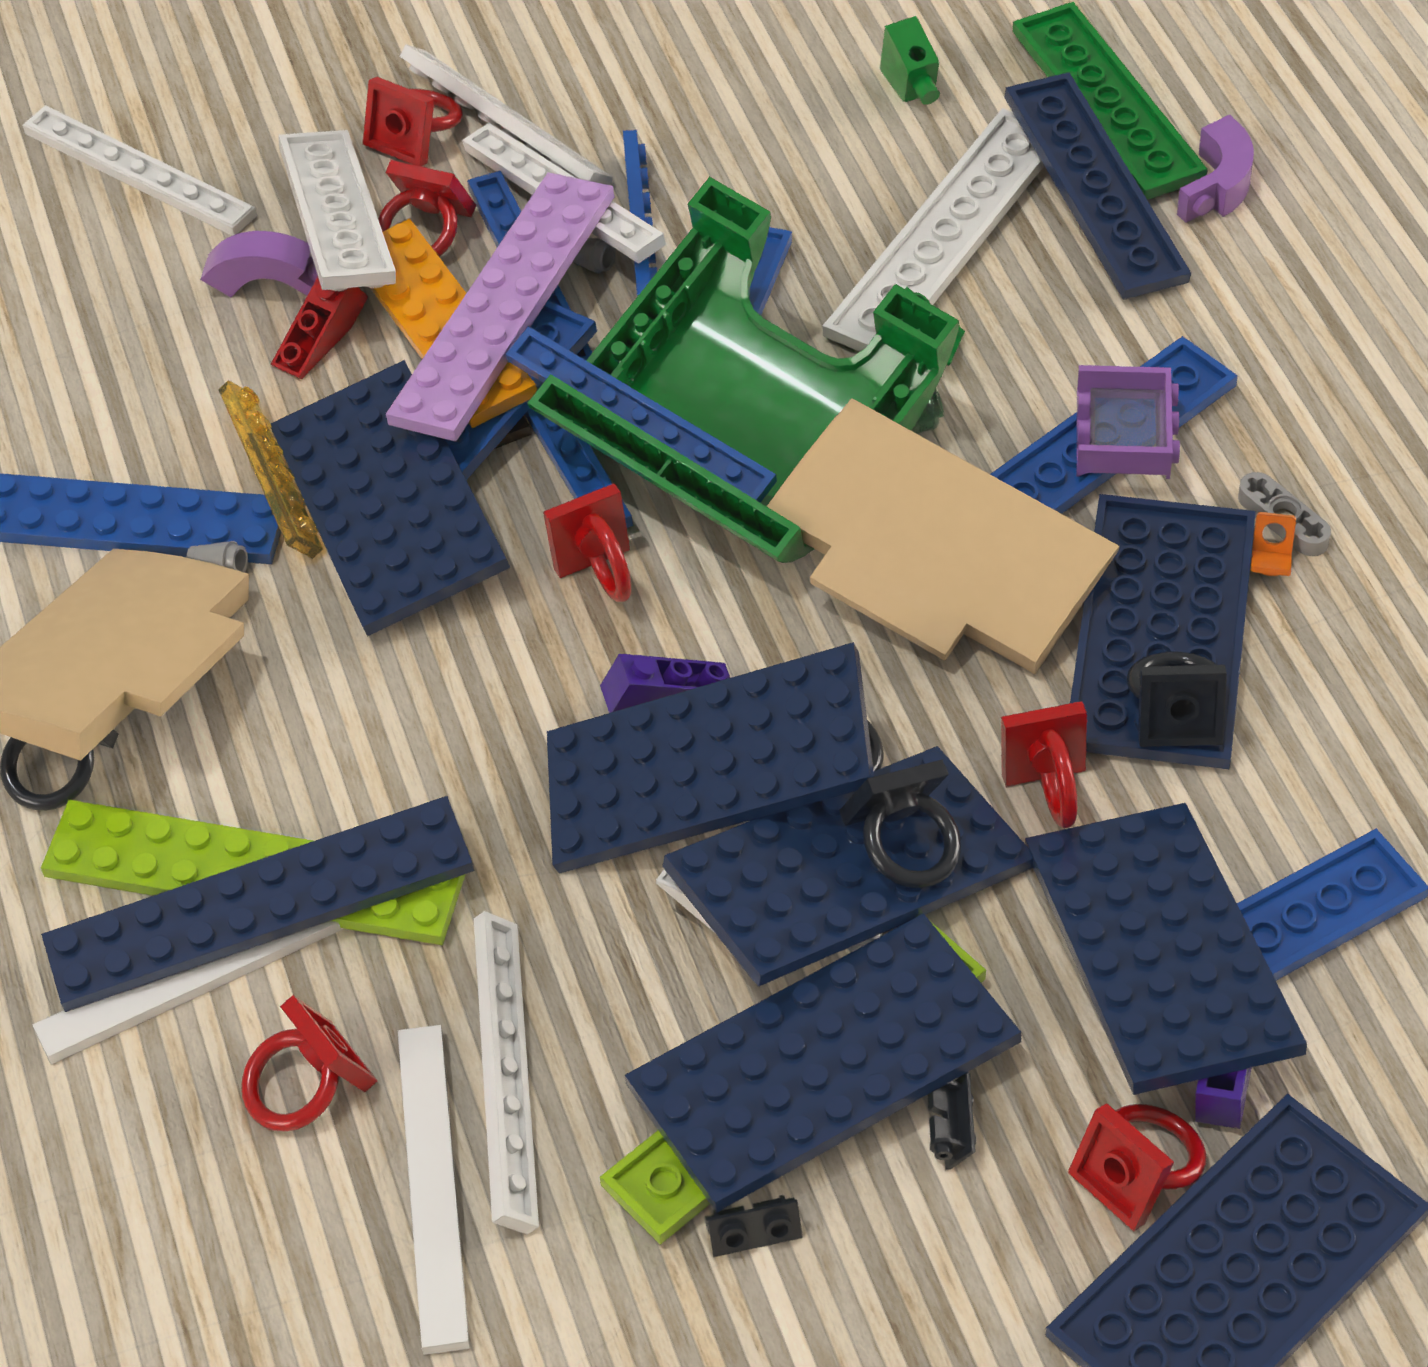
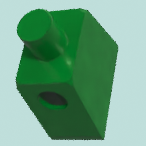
M917 16L886 25L880 62L882 74L902 101L909 102L919 98L924 105L935 102L940 96V92L936 87L939 61Z

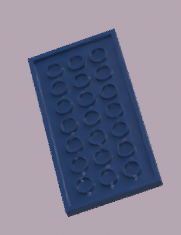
M405 360L269 424L367 637L511 568L446 440L388 425L386 413L412 375Z
M1099 494L1094 532L1119 545V551L1084 601L1070 703L1082 701L1087 711L1086 752L1230 769L1256 511ZM1161 652L1192 653L1203 656L1217 665H1225L1227 680L1223 745L1140 747L1138 741L1139 699L1134 696L1127 685V674L1132 665L1146 656Z
M854 642L547 731L552 865L560 874L857 791L868 778L874 777L860 656Z
M936 746L874 771V777L943 759L949 775L929 796L942 804L955 820L961 838V852L953 872L936 885L926 888L905 887L889 880L877 870L871 862L864 845L863 828L865 821L845 826L839 812L856 791L751 820L664 855L662 867L759 987L903 925L923 913L926 915L1033 868V858L1027 845L943 751ZM918 810L903 819L893 822H882L880 836L883 848L887 855L899 866L908 870L923 871L932 868L941 859L944 850L942 833L936 822L924 812Z
M1186 802L1025 838V844L1033 858L1032 867L1133 1095L1306 1055L1307 1042Z
M923 913L880 936V938L867 943L625 1074V1081L627 1087L717 1213L930 1094L932 1091L946 1085L948 1082L955 1080L1021 1043V1031Z
M1287 1093L1046 1327L1045 1336L1080 1367H1281L1428 1216V1202Z

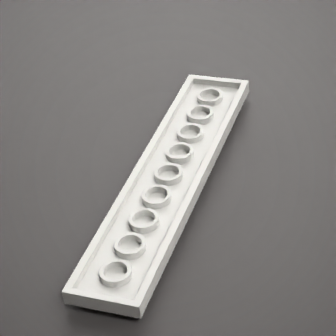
M1004 108L999 111L823 324L824 337L859 352L866 348L876 334L873 312L894 284L904 289L908 287L913 292L924 295L932 305L936 302L1044 167L1013 112Z

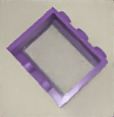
M1079 365L1077 383L1076 476L1086 473L1166 475V479H1170L1172 463H1179L1180 440H1173V435H1178L1179 412L1172 411V406H1178L1179 385L1178 383H1171V368Z

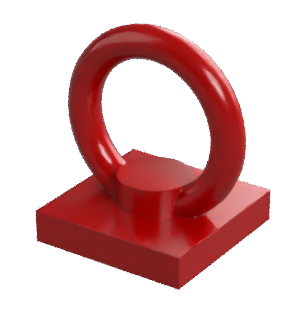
M376 76L368 82L362 145L413 165L423 166L428 163L431 132L444 131L457 126L463 117L462 108L454 99L442 93L426 89H408ZM434 106L440 107L449 113L443 117L432 118Z
M390 160L386 174L401 193L394 196L384 206L378 217L382 232L391 227L395 215L409 204L427 213L438 214L441 212L443 216V229L439 238L431 245L437 255L441 257L451 246L456 236L458 227L457 215L472 218L476 208L475 202L453 173Z
M615 483L543 511L553 568L559 578L592 566L597 579L607 595L616 602L627 601L631 595L632 585L623 553L630 550L622 496ZM607 559H609L613 574L607 564Z
M1082 701L1001 717V775L1005 786L1041 780L1051 816L1056 824L1062 828L1072 827L1077 819L1078 801L1074 773L1086 771L1087 711Z
M294 995L280 1007L297 1029L278 1032L263 1041L250 1056L245 1066L241 1083L242 1099L250 1116L261 1126L281 1132L298 1130L320 1117L335 1095L339 1076L364 1093L378 1081L332 1021ZM298 1046L306 1060L321 1073L318 1090L311 1101L303 1108L288 1114L275 1113L264 1105L260 1097L259 1080L266 1063L276 1053L288 1047Z
M1106 1103L1095 1110L1068 1173L1130 1229L1135 1231L1145 1225L1161 1189H1179L1193 1184L1204 1172L1207 1157L1204 1144L1198 1133L1188 1122L1173 1112L1148 1104H1132L1114 1110ZM1146 1122L1170 1131L1185 1146L1188 1152L1187 1164L1179 1170L1171 1171L1174 1161L1130 1123Z

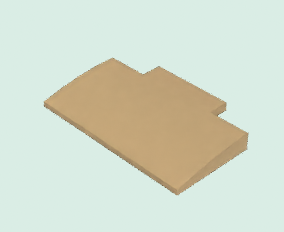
M853 398L824 430L767 505L768 508L801 528L805 544L825 554L810 576V583L944 661H946L963 634L1033 674H1036L1119 551V545Z
M112 549L0 647V734L81 761L135 708L162 716L244 637V622L231 619L230 617L249 600V574L182 556L149 551Z

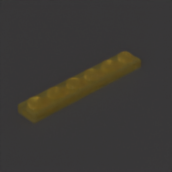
M228 380L218 389L283 538L287 546L313 559L323 550L317 536L318 530L315 523L309 518L305 509V501L302 495L297 492L293 483L295 479L293 473L283 461L281 456L283 450L270 432L271 424L260 410L258 405L260 399L249 387L244 386L242 388Z

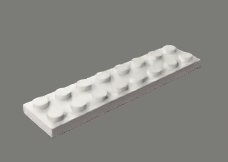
M348 130L279 135V149L322 290L343 291L353 287L367 286L370 288H380L384 285L396 284V270Z

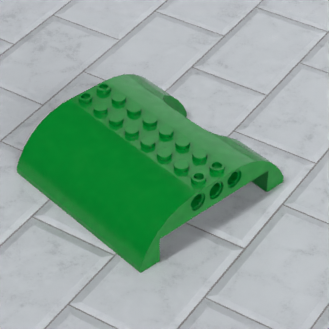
M709 177L687 204L693 228L586 361L775 473L777 482L762 502H758L551 374L528 401V406L776 561L782 563L794 562L806 556L814 548L803 542L801 528L771 510L767 505L808 450L851 398L903 427L912 430L943 375L957 337L959 320L899 285L894 284L873 312L876 334L866 348L853 357L838 359L823 354L764 319L753 309L750 302V286L769 232L771 212Z

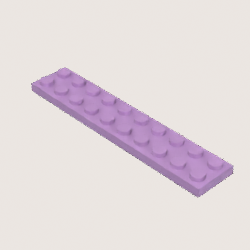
M549 172L546 174L387 411L388 425L452 441L458 440L507 364L506 353L528 326L531 327L614 199L613 186Z

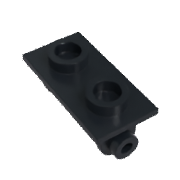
M969 1072L928 1094V1111L942 1115V1117L933 1115L929 1118L930 1150L935 1153L936 1159L945 1160V1170L954 1168L976 1152V1135L974 1133L972 1107L973 1095L971 1093Z
M779 1195V1198L753 1203V1209L745 1210L744 1206L721 1210L717 1213L715 1210H712L713 1215L705 1216L713 1257L802 1238L798 1202L794 1197L785 1199L784 1195Z

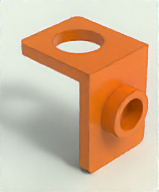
M1267 512L1257 513L1251 555L1252 572L1266 576L1291 575L1292 548L1296 526L1295 516ZM1270 523H1278L1285 528L1286 536L1279 543H1270L1263 537V529Z

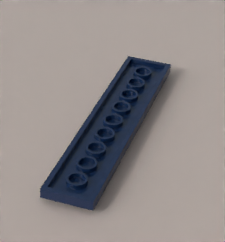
M447 796L42 933L41 935L61 1005L64 1011L67 1012L475 870Z

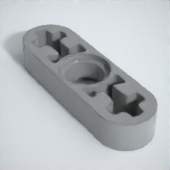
M1249 473L1241 479L1238 500L1245 509L1256 511V515L1258 512L1274 513L1279 509L1290 510L1296 517L1293 547L1307 556H1318L1326 552L1329 546L1331 528L1324 519L1264 473ZM1270 523L1267 525L1282 539L1285 538L1286 530L1281 524Z

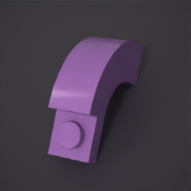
M1230 114L1201 128L1198 155L1211 165L1214 171L1180 188L1177 215L1185 223L1203 216L1213 209L1224 217L1242 203L1249 191L1254 158L1253 144L1244 127Z
M248 231L226 238L208 254L200 280L229 297H232L244 284L256 279L277 280L307 296L318 275L313 258L310 256L311 251L307 242L278 232Z

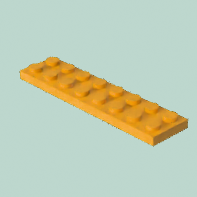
M408 219L383 231L396 270V284L370 289L421 359H423L466 295V292L411 219ZM507 362L470 419L469 425L474 428L530 400L536 393L537 387L528 373Z

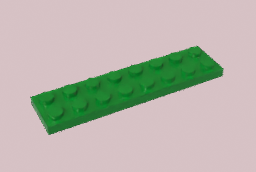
M1074 2L1013 21L1012 32L1047 77L1070 72L1147 200L1178 190L1207 175L1208 168Z

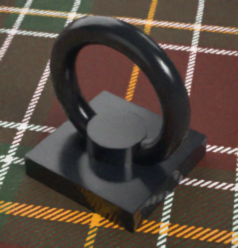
M1187 652L1156 653L1134 663L1127 674V685L1134 696L1139 699V746L1223 745L1227 680L1225 665H1217L1203 656Z
M113 729L98 744L113 749L119 734ZM10 737L6 743L0 760L1 780L9 796L23 807L39 811L60 808L66 805L68 800H74L84 790L90 780L94 767L93 749L81 761L77 760L75 773L64 787L50 794L32 793L20 783L17 776V760L27 742Z
M943 759L868 778L839 810L845 826L865 821L863 840L871 862L886 878L905 887L926 888L942 882L953 872L960 857L961 838L955 820L942 804L929 796L949 775ZM918 810L930 816L940 828L944 840V850L939 862L932 868L923 871L908 870L896 864L887 855L881 842L880 831L883 821H897L912 815Z

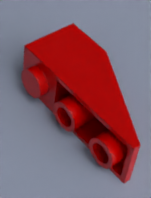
M317 277L274 356L271 365L302 380L353 327L369 296L359 287L347 288L343 291L322 290L319 278Z

